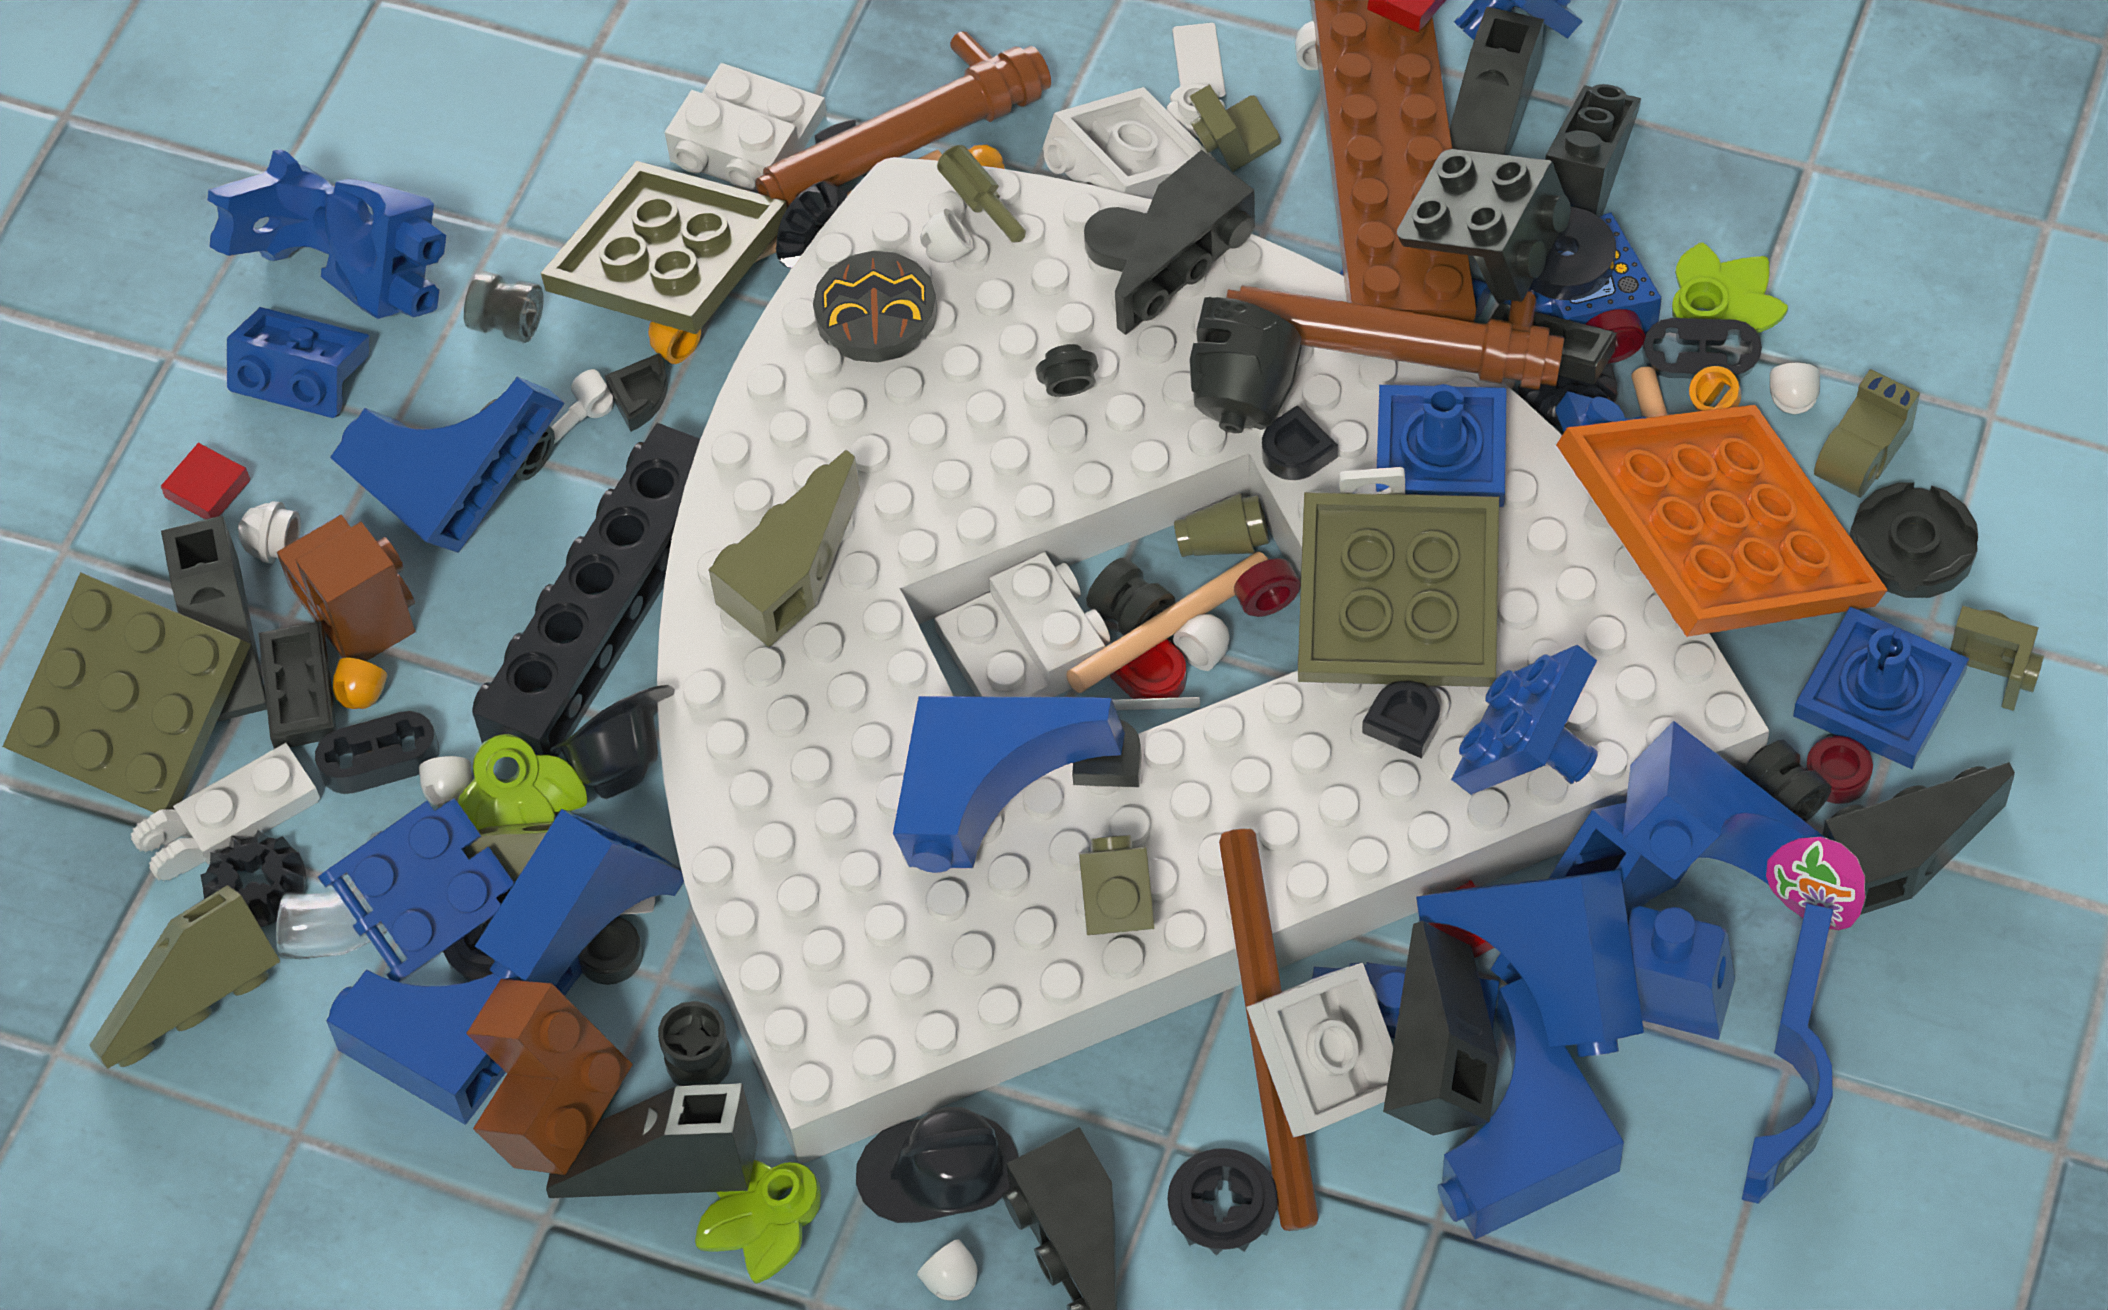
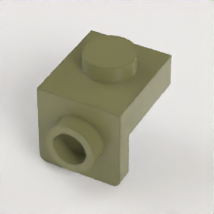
M1210 84L1189 96L1199 115L1197 119L1190 122L1207 153L1218 148L1232 172L1281 143L1278 131L1256 96L1250 95L1226 110Z
M1962 606L1950 650L1969 658V667L2009 678L2002 708L2014 711L2021 689L2034 692L2044 655L2032 652L2039 627L2011 620L1997 611H1980Z
M1131 835L1092 838V851L1079 853L1087 935L1155 929L1147 848L1145 846L1132 847Z

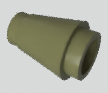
M1241 492L1190 514L1184 519L1174 521L1176 539L1182 557L1191 555L1254 554L1256 552L1255 547L1269 544L1266 520L1258 495L1244 498Z

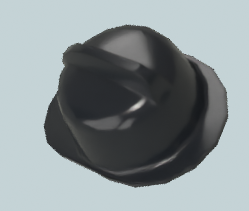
M669 685L654 686L619 700L595 715L568 740L550 748V753L562 752L583 785L593 786L601 798L609 799L635 788L643 781L648 768L657 761L658 749L653 716L658 712V702L674 695V687Z
M944 1107L929 1112L922 1119L900 1123L883 1130L865 1146L857 1162L856 1186L863 1203L878 1217L895 1223H918L960 1213L974 1212L993 1206L1003 1198L1002 1193L1010 1190L1006 1163L1018 1158V1153L1011 1136L997 1122L963 1107Z

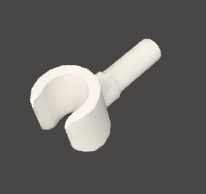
M587 370L573 381L571 390L578 401L551 427L555 435L554 444L585 417H603L612 410L613 395L597 370Z

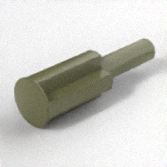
M956 145L945 151L937 163V170L974 212L979 213L984 209L1011 242L1017 243L1025 238L1026 230L999 200L1000 195L996 191L999 185L965 146Z

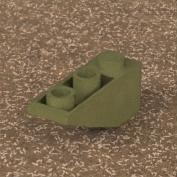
M845 450L829 465L824 464L815 469L807 479L805 486L784 504H777L770 508L753 531L738 544L733 543L725 547L716 557L713 565L708 569L716 605L768 647L772 646L816 606L861 493L856 459L853 454Z
M227 885L170 920L89 1045L95 1056L107 1069L117 1063L120 1067H126L138 1062L155 1048L152 1042L175 1027L177 1031H184L196 1026L212 1013L210 1005L231 992L235 996L248 993L268 979L269 973L267 970L281 961L243 897Z

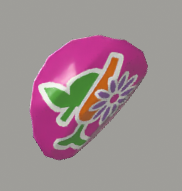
M1824 837L1798 838L1780 847L1768 859L1766 877L1772 892L1800 917H1804L1806 904L1833 909L1829 929L1839 931L1851 927L1861 915L1866 898L1865 875L1858 858L1842 843Z

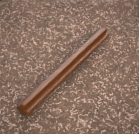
M1233 829L1221 834L1219 845L1272 1175L1277 1189L1280 1225L1286 1231L1305 1230L1316 1226L1319 1219L1305 1135L1297 1137L1292 1135L1247 1010L1249 1005L1282 993L1257 837L1253 829Z

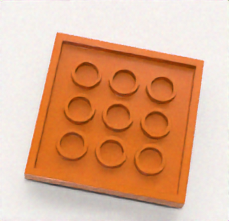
M1756 405L1567 427L1556 444L1573 469L1576 477L1586 488L1605 516L1608 524L1620 538L1637 563L1640 571L1652 585L1686 637L1845 612L1850 607L1857 610L1876 607L1888 590Z

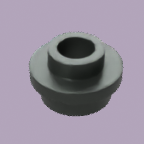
M1066 344L1049 350L1045 354L1046 359L1042 360L1035 368L1037 380L1045 384L1047 394L1054 397H1066L1085 392L1095 385L1094 373L1098 369V361L1093 352L1082 350L1081 346L1076 344Z

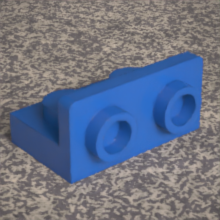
M259 307L227 337V388L234 393L335 418L342 411V382L369 356V335Z

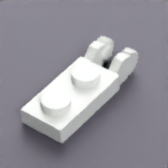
M284 743L173 806L174 809H161L150 815L148 819H143L141 823H137V826L133 828V832L130 834L132 836L131 840L140 852L144 851L145 853L150 850L152 852L156 848L159 849L163 844H168V847L161 848L159 852H156V855L151 857L152 860L149 862V868L158 881L162 879L164 882L174 877L177 878L179 874H184L205 861L207 864H210V852L220 853L223 849L227 848L231 836L243 840L254 837L258 830L265 833L318 803L320 797L315 785L287 743ZM186 833H188V835L190 836V838L177 839L178 837Z

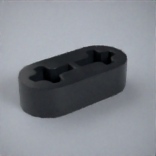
M1669 318L1660 320L1652 325L1645 336L1642 354L1646 365L1654 368L1658 376L1693 379L1704 368L1721 366L1730 370L1738 379L1749 374L1756 366L1760 358L1762 346L1760 336L1756 330L1743 321ZM1666 333L1676 334L1678 344L1698 345L1697 352L1679 353L1676 363L1671 364L1665 362L1663 352L1654 351L1653 344L1662 343ZM1733 334L1738 336L1740 346L1749 347L1750 354L1741 355L1737 365L1727 364L1726 354L1706 352V346L1724 345L1727 336Z
M413 711L398 712L341 728L327 734L318 743L315 750V762L325 786L333 792L341 794L357 793L419 775L421 763L438 757L439 743L434 727L427 717ZM413 736L416 749L403 752L401 739ZM351 753L353 766L348 769H341L339 756Z

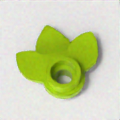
M1700 242L1687 250L1677 263L1675 275L1680 289L1676 292L1672 302L1673 318L1738 320L1746 322L1757 333H1760L1777 325L1788 312V305L1773 296L1765 295L1769 282V260L1765 256L1740 258L1720 263L1719 258L1712 249ZM1703 308V309H1707V310H1709V311H1700V310H1697V309Z
M507 734L494 736L486 740L478 748L473 759L474 779L464 789L458 799L459 805L477 830L490 826L554 822L553 812H560L561 809L572 811L587 805L585 787L570 764L557 756L536 755L526 741L517 736ZM511 757L517 761L518 771L515 776L510 779H500L494 774V765L500 758Z
M754 1160L748 1191L716 1192L721 1199L711 1204L701 1216L696 1230V1247L701 1251L709 1252L731 1251L743 1248L746 1268L751 1280L758 1284L771 1278L798 1253L802 1244V1227L810 1223L819 1211L821 1187L817 1177L808 1167L800 1163L787 1162L771 1168L758 1160ZM793 1187L791 1193L786 1198L778 1200L786 1190Z

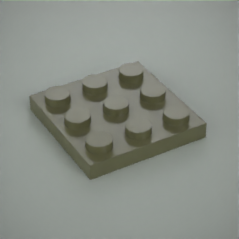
M636 161L540 273L545 291L697 334L776 237L781 219L787 210L786 201L776 198L771 199L769 196Z
M1304 492L1298 682L1392 684L1398 681H1414L1427 686L1490 687L1496 680L1499 497Z
M80 572L2 747L153 813L161 809H174L173 806L181 802L251 644Z

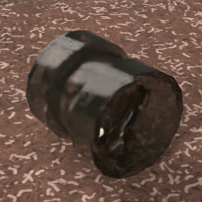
M487 271L478 272L474 276L465 298V326L471 330L488 333L496 328L502 331L507 339L522 343L529 342L534 336L542 316L544 299L542 287L539 284L523 280L515 284H506L504 278L499 274Z

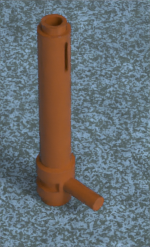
M958 32L952 38L950 47L970 66L965 70L963 77L765 167L763 175L756 178L755 183L758 194L769 196L771 199L784 200L788 208L799 194L815 183L829 181L838 187L870 172L877 163L884 159L903 157L982 119L992 122L1009 114L1012 105L1017 104L1024 107L1039 100L1042 92L1051 87V75L1043 56L1033 46H1028L1024 49L1014 46L993 57L967 32Z
M1241 285L1240 291L1230 289L1227 291L1226 298L1254 304L1277 314L1294 325L1301 336L1300 345L1475 373L1478 374L1480 381L1502 384L1503 378L1521 381L1520 387L1539 390L1540 384L1556 387L1564 337L1549 335V328L1533 326L1536 297L1530 291L1527 292L1522 302L1511 301L1508 321L1490 319L1487 324Z

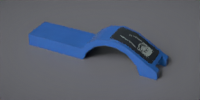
M1806 904L1774 1054L1792 1064L1808 1085L1812 1107L1801 1122L1777 1135L1754 1138L1742 1200L1759 1204L1814 1151L1828 1120L1833 1099L1832 1064L1820 1038L1808 1028L1833 913V909Z

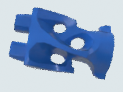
M282 149L272 151L269 167L264 173L208 190L207 200L216 205L218 211V220L210 235L209 245L215 251L228 256L260 252L261 256L265 259L278 261L288 258L293 251L300 247H311L329 255L326 267L321 269V278L364 312L377 319L397 313H403L414 318L434 312L437 309L440 289L434 283L425 279L427 265L438 263L439 259L444 255L447 235L432 225L434 203L429 198L381 184L349 178L336 181L334 187L315 171L299 164L288 152ZM367 204L372 208L373 215L369 212ZM269 217L268 222L258 230L254 228V224L258 220Z

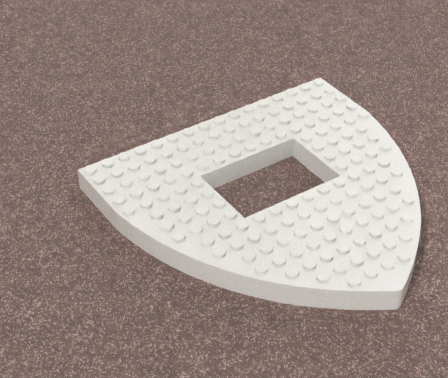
M893 157L877 163L851 191L817 233L782 282L742 347L717 397L699 441L672 534L663 590L657 667V686L669 685L675 689L673 696L658 702L663 779L672 831L693 920L702 948L796 1160L800 1164L807 1163L900 1123L907 1122L1241 985L1219 845L1221 834L1224 832L1245 828L1253 829L1256 833L1277 966L1280 969L1417 913L1416 896L1451 891L1470 880L1476 887H1480L1565 852L1593 809L1621 804L1627 801L1630 765L1673 721L1741 773L1749 761L1767 746L1769 729L1710 633L1686 637L1556 446L1562 435L1503 382L1502 384L1480 381L1478 374L1302 346L1293 386L1275 420L1298 405L1338 444V458L1305 479L1285 480L1279 478L1265 467L1262 460V435L1265 429L1244 428L1242 433L1226 432L1219 428L1218 421L1202 414L1194 405L1190 383L1189 358L1193 343H1198L1196 331L1204 297L1226 298L1228 289L1240 291L1241 285L1347 302L1344 276L1300 254L1251 234L1240 247L1230 248L1215 260L1198 282L1192 285H1185L1167 300L1163 310L1150 321L1143 320L1125 335L1117 329L1115 289L1122 272L1101 267L1088 257L1085 251L1084 227L1093 214L1105 208L1121 207L1147 213L1152 200L1044 175L982 166L999 185L996 190L1000 195L999 200L1026 230L1025 238L1020 242L1013 243L984 209L976 213L967 205L937 170V160ZM947 208L963 223L973 241L974 248L958 260L950 263H939L927 256V248L922 246L920 235L923 226L933 216ZM868 251L894 252L917 262L931 277L937 300L934 328L926 339L924 334L919 341L914 343V350L900 358L878 363L854 361L841 355L840 349L833 346L829 341L827 344L819 335L813 310L816 286L828 269L848 256ZM1066 344H1076L1081 346L1082 350L1093 352L1097 357L1098 369L1094 373L1096 383L1089 390L1072 396L1054 397L1047 394L1045 384L1037 380L1035 368L1042 360L1046 359L1045 354L1052 348ZM1445 384L1457 387L1506 388L1504 507H1499L1496 679L1505 671L1511 670L1515 672L1533 664L1542 655L1548 654L1552 656L1577 644L1597 659L1564 726L1585 744L1592 746L1598 751L1595 764L1583 779L1570 784L1561 774L1546 763L1543 767L1470 795L1453 782L1451 778L1462 758V755L1459 754L1461 742L1467 733L1480 723L1489 706L1485 701V697L1490 687L1427 686L1433 691L1439 701L1440 717L1438 730L1421 759L1362 733V721L1380 691L1390 684L1298 682L1297 670L1139 733L1142 754L1140 787L1073 785V763H1070L1038 778L1008 802L991 823L983 837L977 852L974 868H950L946 872L931 873L920 870L917 867L908 866L893 835L918 696H954L918 624L934 619L989 593L990 577L1043 552L1047 554L1054 567L1062 563L1070 566L1173 526L1175 520L1184 519L1190 514L1241 492L1244 498L1247 496H1259L1267 528L1285 560L1291 564L1301 584L1304 492L1340 493L1341 472L1377 469L1379 385L1435 386ZM847 450L856 459L861 493L816 606L772 646L768 647L716 605L708 569L713 565L716 557L725 547L733 543L738 544L753 531L770 508L777 504H784L805 486L807 479L815 469L824 464L829 465L841 453ZM1376 484L1363 485L1356 490L1364 493L1376 492ZM1131 835L1132 847L1145 846L1147 848L1155 929L1087 935L1079 853L1092 851V838Z

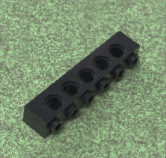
M656 423L645 442H638L633 447L627 460L624 475L615 489L610 488L603 494L597 507L596 519L585 536H578L572 543L566 557V566L554 585L548 584L540 593L535 607V615L524 632L515 634L510 640L505 651L504 663L493 681L484 683L477 692L473 702L472 714L482 744L497 735H514L526 741L536 755L559 757L561 752L550 753V748L568 740L572 736L664 588L672 534L700 438ZM664 495L663 497L652 499L653 497ZM633 542H634V544H632V545L622 546V545H624V544H626V543H633ZM599 590H606L603 593L591 595V593ZM566 639H575L574 641L569 643L559 644L561 641ZM535 688H545L544 690L537 693H528L529 691Z

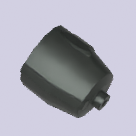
M1204 297L1196 331L1198 343H1193L1189 358L1190 383L1194 405L1202 414L1218 421L1219 428L1226 432L1242 433L1244 428L1266 429L1273 424L1293 386L1302 345H1300L1301 336L1294 325L1277 314L1259 306L1237 299Z

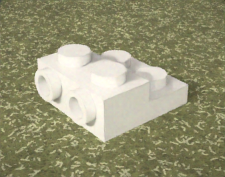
M720 63L702 93L694 90L690 91L665 130L670 162L676 163L688 172H702L728 181L736 188L757 191L756 178L763 175L765 167L805 149L827 113L825 97Z
M1144 87L1055 112L1042 148L1045 162L1048 168L1055 174L1065 173L1073 182L1098 186L1150 200L1153 199L1158 185L1200 150L1207 153L1205 148Z
M1045 552L990 577L989 593L934 618L937 634L976 697H1055L1072 689L1067 680V671L1099 652L1111 642L1108 629L1100 614L1095 609L1084 613L1077 603L1076 599L1081 596L1078 582L1070 567L1066 563L1054 567Z
M1363 963L1330 972L1284 990L1278 995L1247 1006L1293 1137L1314 1132L1385 1102L1393 1044L1378 1006L1376 992L1370 984Z

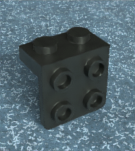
M1449 149L1438 156L1397 229V236L1404 247L1483 257L1499 298L1522 302L1534 279L1541 275L1546 257L1559 233L1566 229L1569 223L1571 213L1570 202L1564 195L1551 160Z

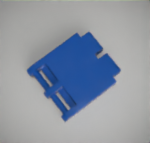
M455 798L437 810H434L430 803L425 801L318 876L325 888L332 885L357 922L352 927L359 937L366 934L389 966L391 971L386 975L390 980L396 982L403 981L492 919L501 905L497 898L509 891L514 885L513 880L489 847L471 859H468L463 850L482 836ZM347 874L373 909L370 913L366 912L343 879ZM382 923L395 943L406 956V961L401 962L377 926Z

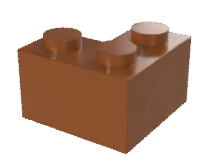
M339 515L276 552L288 586L315 622L321 621L325 636L341 658H355L368 661L415 633L408 610L409 607L415 604V600L408 586L398 574L404 570L403 563L389 540L383 537L376 541L362 521L350 527L344 517Z
M500 979L466 1033L507 1073L473 1130L513 1168L566 1175L633 1064L553 984Z

